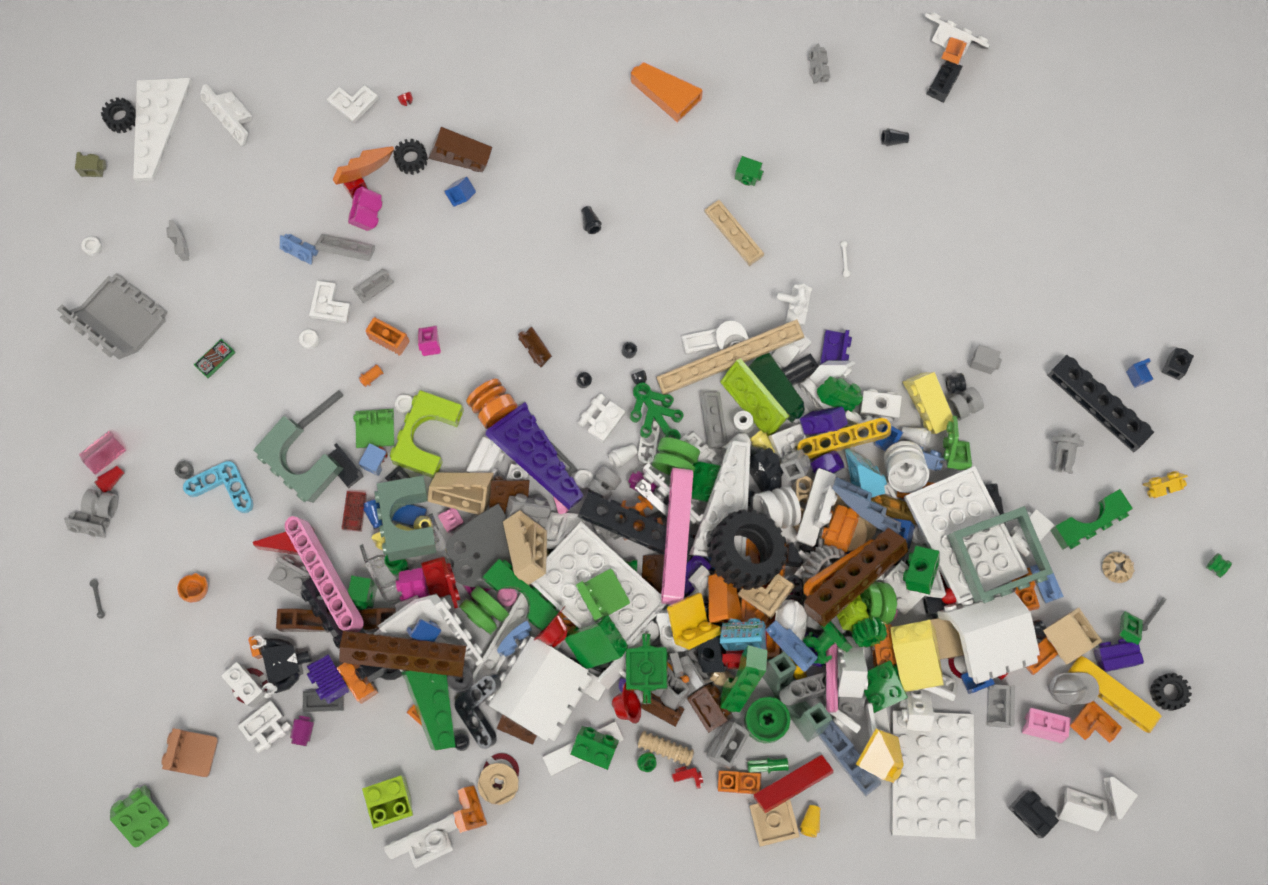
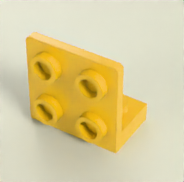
M701 593L693 594L667 607L676 645L690 650L721 634L720 626L707 622Z

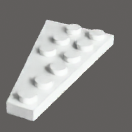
M729 442L689 555L708 557L707 550L709 547L707 542L712 530L730 513L741 509L748 510L750 443ZM735 536V548L739 555L744 558L746 555V537Z

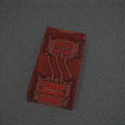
M347 491L342 530L362 532L365 513L363 504L366 503V493Z

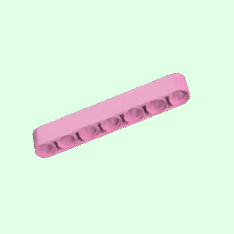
M672 468L661 592L662 604L672 605L684 599L693 470Z
M289 517L285 522V530L336 624L341 630L359 632L363 627V619L308 521L298 517Z

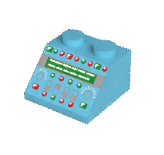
M845 449L851 484L872 493V497L885 494L886 478L884 474H880L878 467L874 466L869 459L850 449Z
M756 618L748 619V622H740L737 619L728 620V623L722 624L720 644L726 651H742L748 645L766 649V625L763 621Z

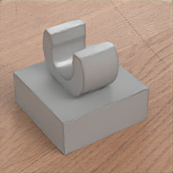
M678 652L670 654V662L675 678L682 677L683 669L691 667L689 656L679 659Z

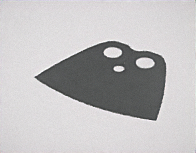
M499 504L472 519L456 531L446 542L448 556L454 562L452 571L456 582L459 584L493 589L481 579L498 559L501 561L506 560L513 567L503 521L507 518ZM458 541L466 545V549L462 554L456 553L453 549L454 544ZM475 552L480 553L479 559L473 557ZM464 565L470 566L473 571L472 575L468 578H464L460 574V569Z

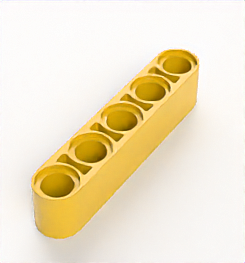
M878 418L837 431L820 434L801 440L798 443V450L802 449L805 445H811L812 450L804 454L809 459L823 456L831 451L837 452L885 439L891 434V424L885 418ZM885 424L888 429L885 432H879L877 427ZM860 430H867L869 432L868 436L865 438L859 437L858 433ZM842 435L850 436L849 441L846 443L840 442L839 439ZM829 440L831 444L828 448H822L821 442Z
M1083 656L1078 657L1068 670V673L1082 672L1092 675L1099 685L1097 697L1141 730L1151 733L1162 717L1158 711Z

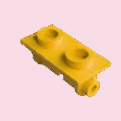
M1179 471L1167 473V476L1162 478L1153 477L1149 479V482L1143 483V486L1149 487L1147 494L1149 498L1153 497L1155 499L1167 495L1166 487H1168L1169 493L1183 490L1187 486L1183 478L1188 476L1179 473Z

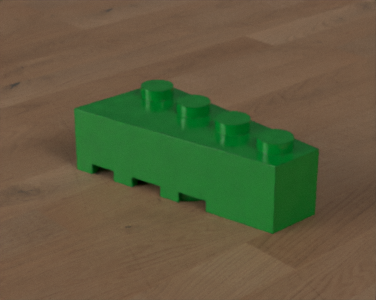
M402 671L401 673L406 681L409 694L414 702L431 750L454 748L455 740L447 676L416 671Z

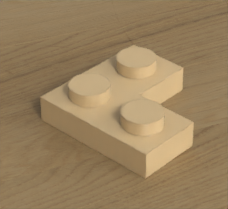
M777 574L766 589L760 587L744 590L742 588L738 596L769 618H772L795 586Z

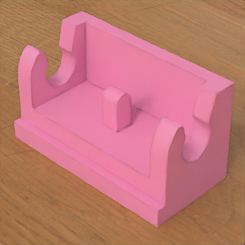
M1030 708L1029 712L1025 715L1024 719L1027 721L1022 729L1023 734L1058 743H1063L1069 737L1071 718Z

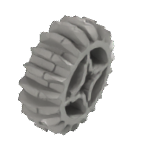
M833 545L816 547L815 552H810V558H805L807 563L802 565L805 568L801 572L802 576H804L802 579L803 583L805 584L810 578L847 554L842 549H838Z

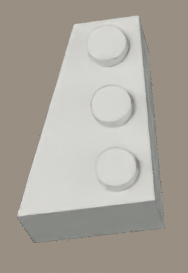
M845 637L853 647L848 652H845L837 646L838 697L862 698L864 690H867L868 671L864 657V647H859L853 640V637Z

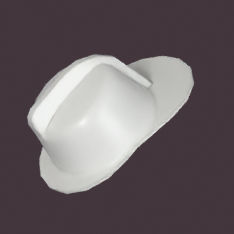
M736 321L724 322L719 326L716 333L720 350L749 339L744 327Z
M784 600L776 611L775 620L788 630L790 628L802 641L805 636L807 621L805 608L798 601Z

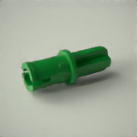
M767 757L764 760H749L747 763L750 773L768 772L770 774L771 771L789 770L788 758L770 759Z

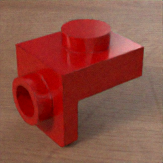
M686 766L675 769V773L672 774L674 783L693 778L696 789H700V784L704 783L701 771L697 772L696 767L688 770Z

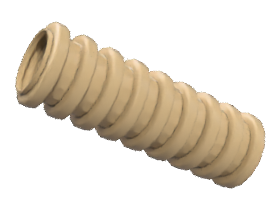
M645 730L642 732L638 748L643 747L645 751L648 749L651 753L656 752V755L661 754L663 758L666 756L668 760L672 758L674 762L679 761L681 765L685 763L687 767L690 765L694 749L688 750V747L685 746L683 748L681 744L678 746L676 742L670 743V740L665 741L663 737L660 739L658 735L654 737L652 733L647 734Z

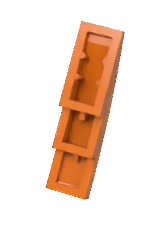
M394 147L362 151L360 157L351 158L348 165L337 168L333 177L334 183L338 185L351 182L378 170L389 161Z

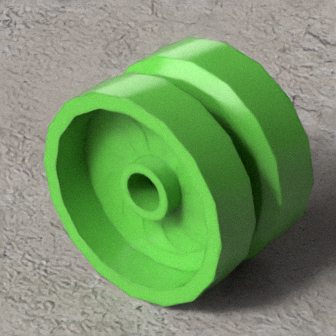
M670 437L661 438L657 447L660 453L655 454L652 466L671 476L672 468L693 470L694 473L695 467L692 464L697 463L700 450L685 441Z
M876 581L860 594L862 602L867 607L866 611L869 618L879 617L883 624H890L894 619L897 609V598L894 588L887 582Z
M477 586L471 592V596L478 604L475 605L469 599H465L459 608L467 614V617L477 627L492 635L497 629V624L490 617L493 616L499 622H503L510 614L487 592Z

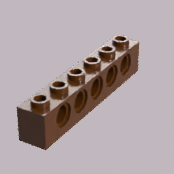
M889 527L884 532L878 534L873 542L866 545L856 557L851 558L848 564L836 571L831 579L824 582L813 595H809L804 602L806 614L822 627H825L908 552L906 539Z
M343 631L339 662L462 677L466 646Z

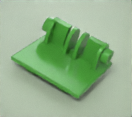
M394 409L355 411L353 419L356 423V448H367L369 443L376 447L394 446Z

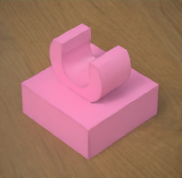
M450 508L438 515L447 533L457 529L464 523L457 509Z

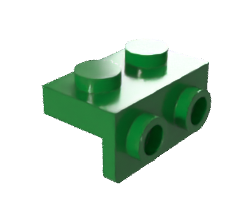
M582 726L577 734L570 755L608 770L619 740L611 735L599 733L592 727Z

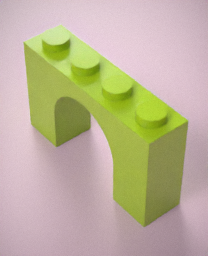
M419 390L418 395L413 397L411 412H408L405 416V426L398 433V443L390 452V460L396 466L400 465L402 468L434 478L435 474L439 473L443 461L441 457L422 451L414 445L415 431L422 423L431 420L458 427L464 408L461 404Z

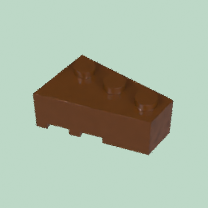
M440 127L428 159L483 173L493 147Z

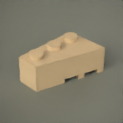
M436 473L429 486L428 502L480 515L487 510L490 503V487L494 473Z
M519 510L503 521L514 574L518 579L529 585L546 574L547 530Z

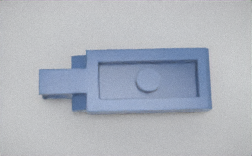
M775 620L766 629L770 637L804 672L817 660V656L790 628L788 630Z

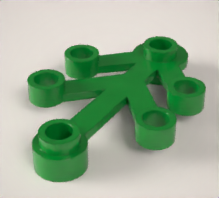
M646 383L637 384L633 389L636 403L634 410L630 414V420L634 423L641 420L643 402L648 408L644 425L640 429V436L643 438L650 437L654 418L665 434V437L680 440V432L676 429H671L662 416L671 417L676 423L682 421L684 414L681 410L666 408L672 406L674 398L669 394L663 395L651 391L650 386ZM652 399L661 401L664 407L654 404ZM633 414H637L639 418H635Z

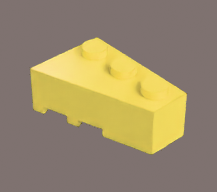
M935 372L920 373L902 381L923 420L924 428L931 431V434H937L946 430L947 423L952 420L953 415Z

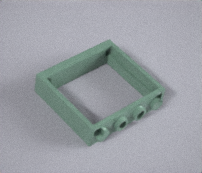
M1025 506L947 535L975 603L981 600L983 603L995 600L994 595L1000 594L1001 597L1013 593L1011 590L1013 588L1025 589L1030 587L1029 582L1036 581V584L1048 580L1047 576L1053 574ZM1018 519L1040 572L985 592L963 538Z

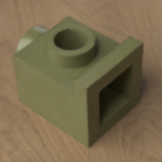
M77 152L75 170L81 177H103V172L106 170L105 159H100L95 154L82 155L81 152Z

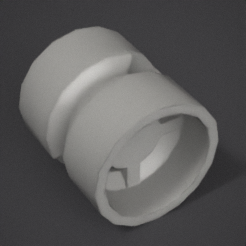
M970 387L962 391L961 395L956 394L947 400L952 415L957 416L959 421L968 417L970 412L974 414L984 408L983 400L974 387Z
M602 466L596 474V479H592L586 489L590 493L597 492L604 496L603 499L608 500L612 495L611 490H616L622 480L610 469Z
M92 489L86 490L81 501V511L83 514L94 516L97 513L99 517L107 519L113 518L118 507V497L116 494L107 492L102 494L100 491Z

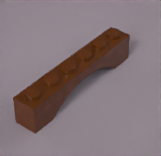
M396 608L358 610L363 619L362 628L365 632H376L379 630V624L396 613ZM277 609L276 629L280 632H326L322 626L321 619L315 617L312 610Z

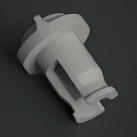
M1058 432V436L1052 437V442L1057 443L1056 465L1053 471L1062 473L1064 454L1068 452L1065 472L1073 474L1072 466L1075 463L1077 447H1083L1084 441L1080 439V435L1077 433Z

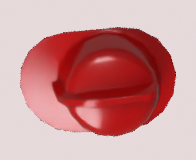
M562 610L533 639L534 641L540 639L546 645L554 648L566 638L567 627L559 615Z
M625 682L623 692L612 699V707L619 719L629 720L633 724H637L641 718V704L634 690H626Z

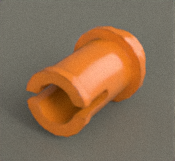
M376 364L366 373H361L358 379L364 387L371 386L370 383L384 373Z

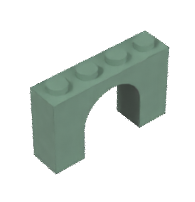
M283 416L253 451L258 454L257 459L263 464L267 463L271 467L270 471L277 477L281 476L284 479L283 483L289 489H294L297 492L296 496L300 500L314 503L344 468L332 456L323 454L309 471L299 475L294 474L287 465L286 456L289 447L304 430L294 420Z
M424 476L377 483L378 491H374L376 503H380V508H377L378 520H382L383 525L379 526L381 537H385V543H382L383 554L388 555L389 561L437 553L432 527L407 531L397 528L392 523L394 514L401 507L428 501Z
M785 652L768 661L766 672L763 675V679L778 700H780V691L794 681L793 674L797 668ZM806 701L794 705H785L789 710L790 718L807 742L822 734L832 721V717L821 702L813 707Z

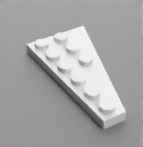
M191 78L137 81L133 179L136 182L154 181L161 164L160 159L168 146L167 141L169 136H172L181 113L180 108L183 101L186 100L187 90L193 82Z

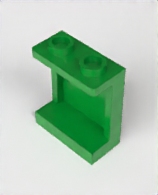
M608 615L604 616L599 623L581 629L576 625L572 626L564 639L581 666L585 669L620 659L626 649H628L625 639Z

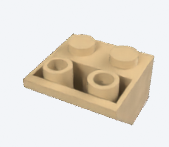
M1079 607L1043 630L1047 639L1055 647L1059 657L1063 659L1066 665L1102 642Z

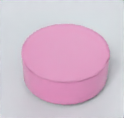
M501 589L498 591L497 599L502 606L510 607L517 601V593L514 589Z

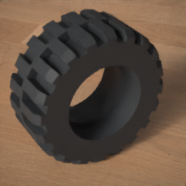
M741 509L730 513L712 530L707 542L709 547L707 556L711 558L709 562L711 567H715V573L718 577L722 576L725 583L728 585L732 583L733 587L737 589L743 587L744 590H751L752 588L762 587L780 573L783 569L782 566L785 565L787 560L788 548L785 546L787 542L785 536L782 537L781 528L774 524L775 521L772 518H766L767 515L762 512L757 514L756 510L750 509L747 511ZM735 536L746 537L756 545L760 554L759 564L748 562L739 555L734 544Z

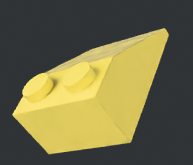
M931 620L890 627L899 676L905 692L944 685L936 629Z

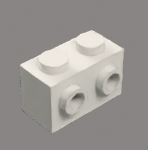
M920 689L906 692L908 698L900 701V707H903L902 721L906 723V730L931 732L934 712L930 691Z

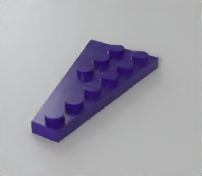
M524 402L487 429L485 435L570 510L582 500L584 495L574 479L566 472V466L563 461L560 462L556 450L545 432L539 428L535 416L531 415L527 403Z

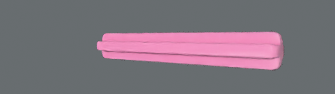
M836 643L826 651V656L832 655V659L826 663V710L830 713H835L838 710Z

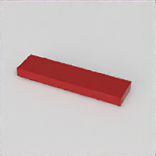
M820 755L755 793L754 799L766 814L834 773V770L824 756Z

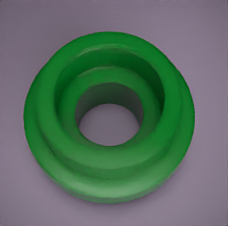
M651 752L642 754L637 760V767L643 772L648 773L656 768V757Z

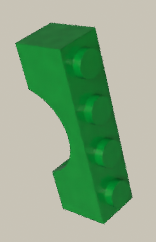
M1121 489L1098 502L1099 515L1095 522L1082 523L1070 517L1050 530L1062 550L1067 547L1070 550L1081 544L1079 540L1083 538L1089 540L1097 535L1095 531L1101 528L1104 531L1113 526L1112 521L1118 519L1120 522L1129 516L1128 512L1133 507Z
M498 559L481 579L496 592L505 588H512L521 592L528 603L526 619L541 632L558 614V611L555 610L556 607L549 600L545 601L541 597V592L534 586L531 588L524 581L518 579L511 570L513 567L506 560L501 561Z
M749 645L746 647L741 655L735 679L728 677L722 687L720 708L740 713L766 672L768 650Z

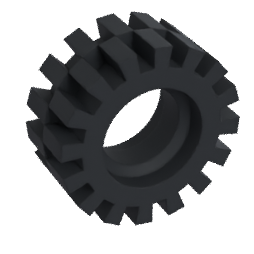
M116 97V101L110 99L111 103L106 102V108L102 107V120L113 132L121 133L122 130L123 133H126L127 128L132 130L131 125L135 127L134 121L136 120V110L130 101H126L125 98L120 100L119 97ZM117 112H126L125 116L122 119H113L114 115Z
M405 139L404 144L400 141V146L396 145V151L393 152L397 168L401 172L404 170L405 174L410 172L411 175H414V171L417 174L420 173L419 169L424 170V165L427 166L428 160L424 145L420 144L418 140L414 142V139H410V142ZM408 152H415L418 156L416 160L407 162L404 160V155Z
M1168 673L1159 676L1153 681L1154 684L1151 685L1153 691H1150V695H1154L1152 700L1157 702L1156 705L1158 707L1161 706L1163 710L1173 711L1185 707L1186 703L1190 702L1191 699L1189 697L1192 696V693L1189 690L1191 686H1187L1188 681L1187 679L1183 680V676H1177V673ZM1168 684L1174 685L1177 688L1178 695L1174 700L1168 699L1164 694V688Z

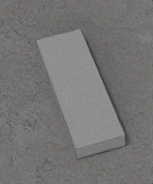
M321 234L315 244L316 250L369 261L375 251V245Z
M703 392L700 396L708 449H722L728 441L720 392Z

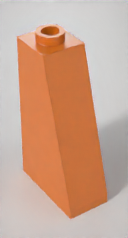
M645 62L640 66L634 67L631 71V83L677 123L702 100V89Z

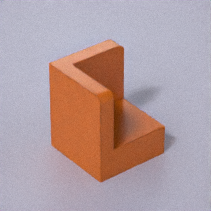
M951 37L941 59L959 64L967 42Z

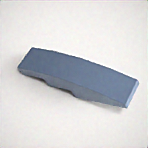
M835 478L832 489L848 506L878 529L885 531L889 527L899 534L901 522L886 516L887 508L871 501L872 493L841 478Z
M831 721L826 730L819 735V738L866 797L881 785V781L876 775L856 765L861 755L855 750L854 745L834 721Z

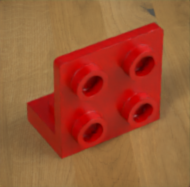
M444 557L422 562L421 565L429 595L437 594L439 598L450 595L454 609L458 608L457 601L460 600L451 564L446 563Z

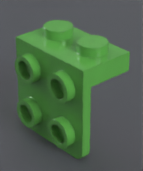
M952 416V420L947 423L946 432L948 436L943 439V448H945L944 459L947 461V468L967 470L972 467L970 442L958 441L957 416Z
M146 785L141 788H135L126 799L117 801L110 809V821L135 848L142 845L169 824L168 819L150 799V790Z

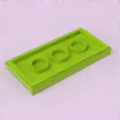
M741 358L736 360L720 383L739 406L752 415L755 425L763 433L766 432L767 436L775 434L788 419L789 415Z

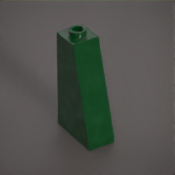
M767 353L757 357L748 368L789 415L787 420L793 423L796 419L801 418L805 411L804 401L771 354Z

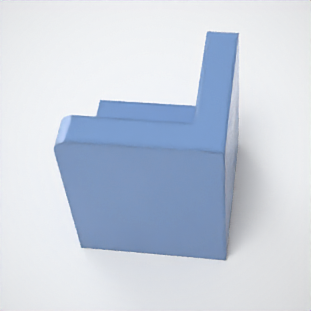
M369 443L358 464L362 469L379 476L382 471L380 465L386 455V451Z

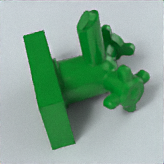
M832 621L825 627H822L824 632L818 638L813 637V632H810L808 636L803 638V643L808 648L813 647L818 653L817 660L814 663L826 664L832 659V655L826 656V651L835 643L845 652H848L853 647Z

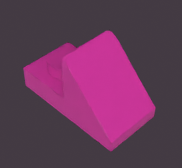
M437 326L418 329V346L423 356L441 353Z

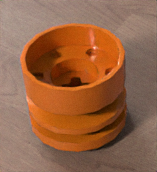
M496 378L477 387L466 400L473 413H479L478 419L485 429H489L518 407L512 396L505 394L506 388Z

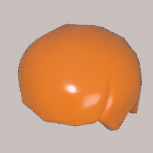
M194 573L183 577L177 586L178 595L182 600L189 603L201 601L208 592V582L205 576L202 577Z

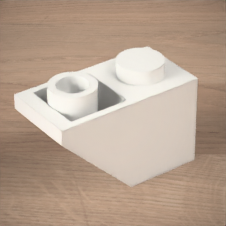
M827 361L816 369L810 376V379L818 387L824 384L829 376L837 379H846L853 372L851 368L856 363L854 361Z

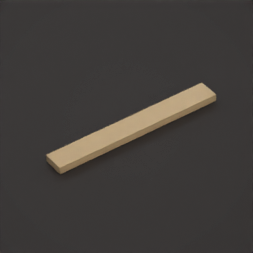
M798 319L656 378L663 395H666L730 369L736 360L740 358L745 363L805 337Z

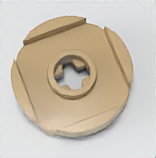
M494 763L487 766L481 772L478 790L485 801L497 805L505 804L511 801L518 792L519 779L517 773L510 766ZM496 778L499 780L503 779L504 781L501 790L498 787H493Z

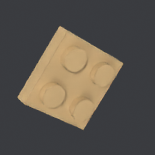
M790 799L766 814L759 804L749 805L759 847L800 837Z

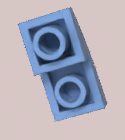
M527 621L517 626L504 638L497 649L500 656L504 655L507 657L513 654L515 648L518 647L515 639L522 640L530 635L529 632L532 630Z

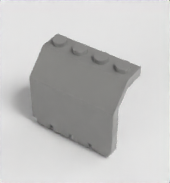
M115 274L112 278L108 276L80 307L68 310L61 304L57 308L62 314L60 318L68 325L72 322L75 325L74 329L82 336L86 333L89 336L88 340L96 347L100 344L103 347L102 351L110 358L114 355L119 360L138 352L166 321L164 317L167 315L163 308L157 304L155 305L154 301L145 294H141V291L132 284H127V281L119 274Z

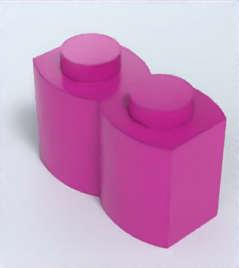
M364 187L356 189L348 223L366 231L374 229L379 221L377 215L382 207V196Z

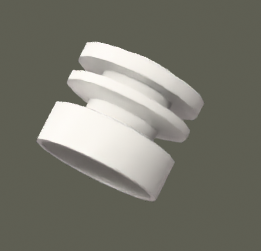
M900 441L894 443L886 450L883 462L891 487L902 493H912L925 486L929 479V470L921 447L910 441Z
M785 486L780 489H774L772 492L765 491L754 495L752 501L753 510H756L757 514L760 512L766 514L768 519L772 518L777 527L785 529L800 523V504L791 487Z

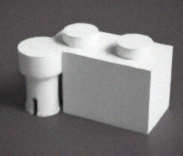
M1036 509L1032 514L1030 512L1027 513L1039 541H1041L1054 524ZM1016 525L1009 534L1017 550L1026 558L1031 553L1021 526L1018 527Z

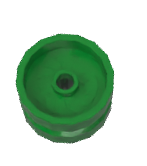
M763 697L754 701L746 711L744 718L745 730L750 733L749 736L756 742L763 744L774 743L781 739L788 731L791 721L789 710L785 704L773 697ZM768 717L770 723L768 725L764 724L765 720L763 718Z

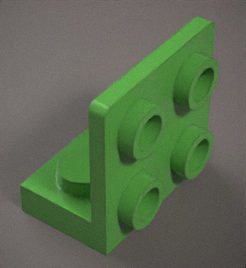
M608 569L585 583L581 581L576 584V588L595 623L602 620L604 616H609L630 604V600L612 569Z

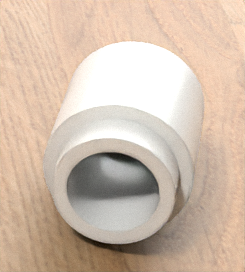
M740 411L735 415L734 424L737 431L745 434L751 432L754 428L752 415L747 411Z

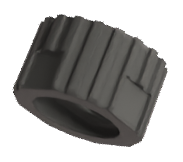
M186 461L178 462L174 468L175 474L181 479H189L194 473L192 465ZM188 467L187 473H180L181 468Z

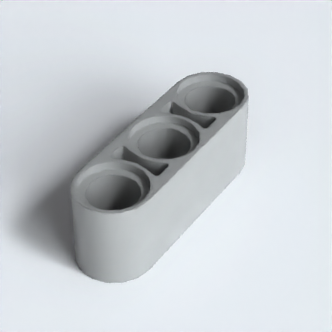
M826 672L791 682L780 691V700L785 705H794L822 697L826 694Z

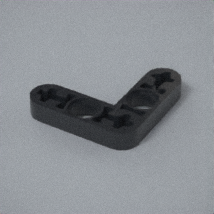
M494 673L482 677L458 697L454 704L456 712L476 743L483 749L495 745L497 741L496 733L478 707L501 687L500 677ZM492 681L491 687L486 688L485 686ZM475 689H477V690L480 691V693H481V698H480V699H477V698L475 697V695H474ZM473 717H476V718L478 719V721H479V726H478V727H476V726L473 724V722H472Z

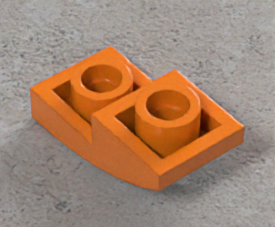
M1027 568V570H1028L1029 573H1027V574H1025V575H1023V576H1021V577H1019V578H1016V579L1012 580L1011 582L1032 575L1030 568ZM1034 581L1029 582L1030 587L1025 589L1013 588V591L1029 611L1039 609L1040 605L1034 590Z
M719 771L718 792L755 794L761 790L762 774Z

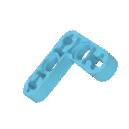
M226 461L186 480L183 484L184 492L190 497L200 496L224 484L234 507L239 512L248 513L254 505L237 466L231 461ZM227 467L231 468L230 471L234 478L231 479L227 473H224L227 471ZM211 474L215 475V482L212 484H207V476ZM199 480H201V482L203 483V485H205V487H202L201 485H199V484H201V483L199 482ZM236 482L240 483L241 489L238 492H232L231 486ZM191 484L196 486L194 492L189 490L191 489ZM238 496H242L247 502L245 508L240 506L242 502Z

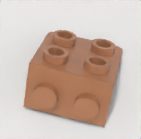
M173 728L167 738L168 748L162 757V769L208 777L216 752L218 738Z

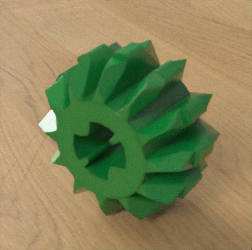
M879 617L864 618V620L854 624L851 630L856 644L859 647L865 648L880 644V641L885 640L887 635L886 626Z

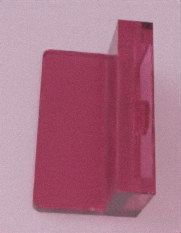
M109 430L82 451L79 456L82 462L96 475L123 454L126 449Z

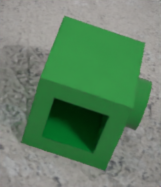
M742 156L735 172V180L741 181L742 184L747 186H755L757 180L761 181L764 173L761 170L763 163Z

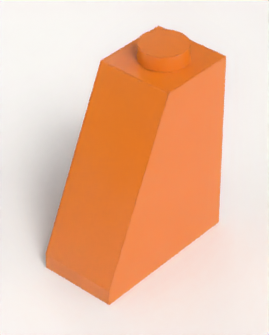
M716 573L708 576L710 623L723 624L728 623V620L732 619L743 620L737 588H734L732 583L729 585L723 581L724 578L722 576L718 577Z

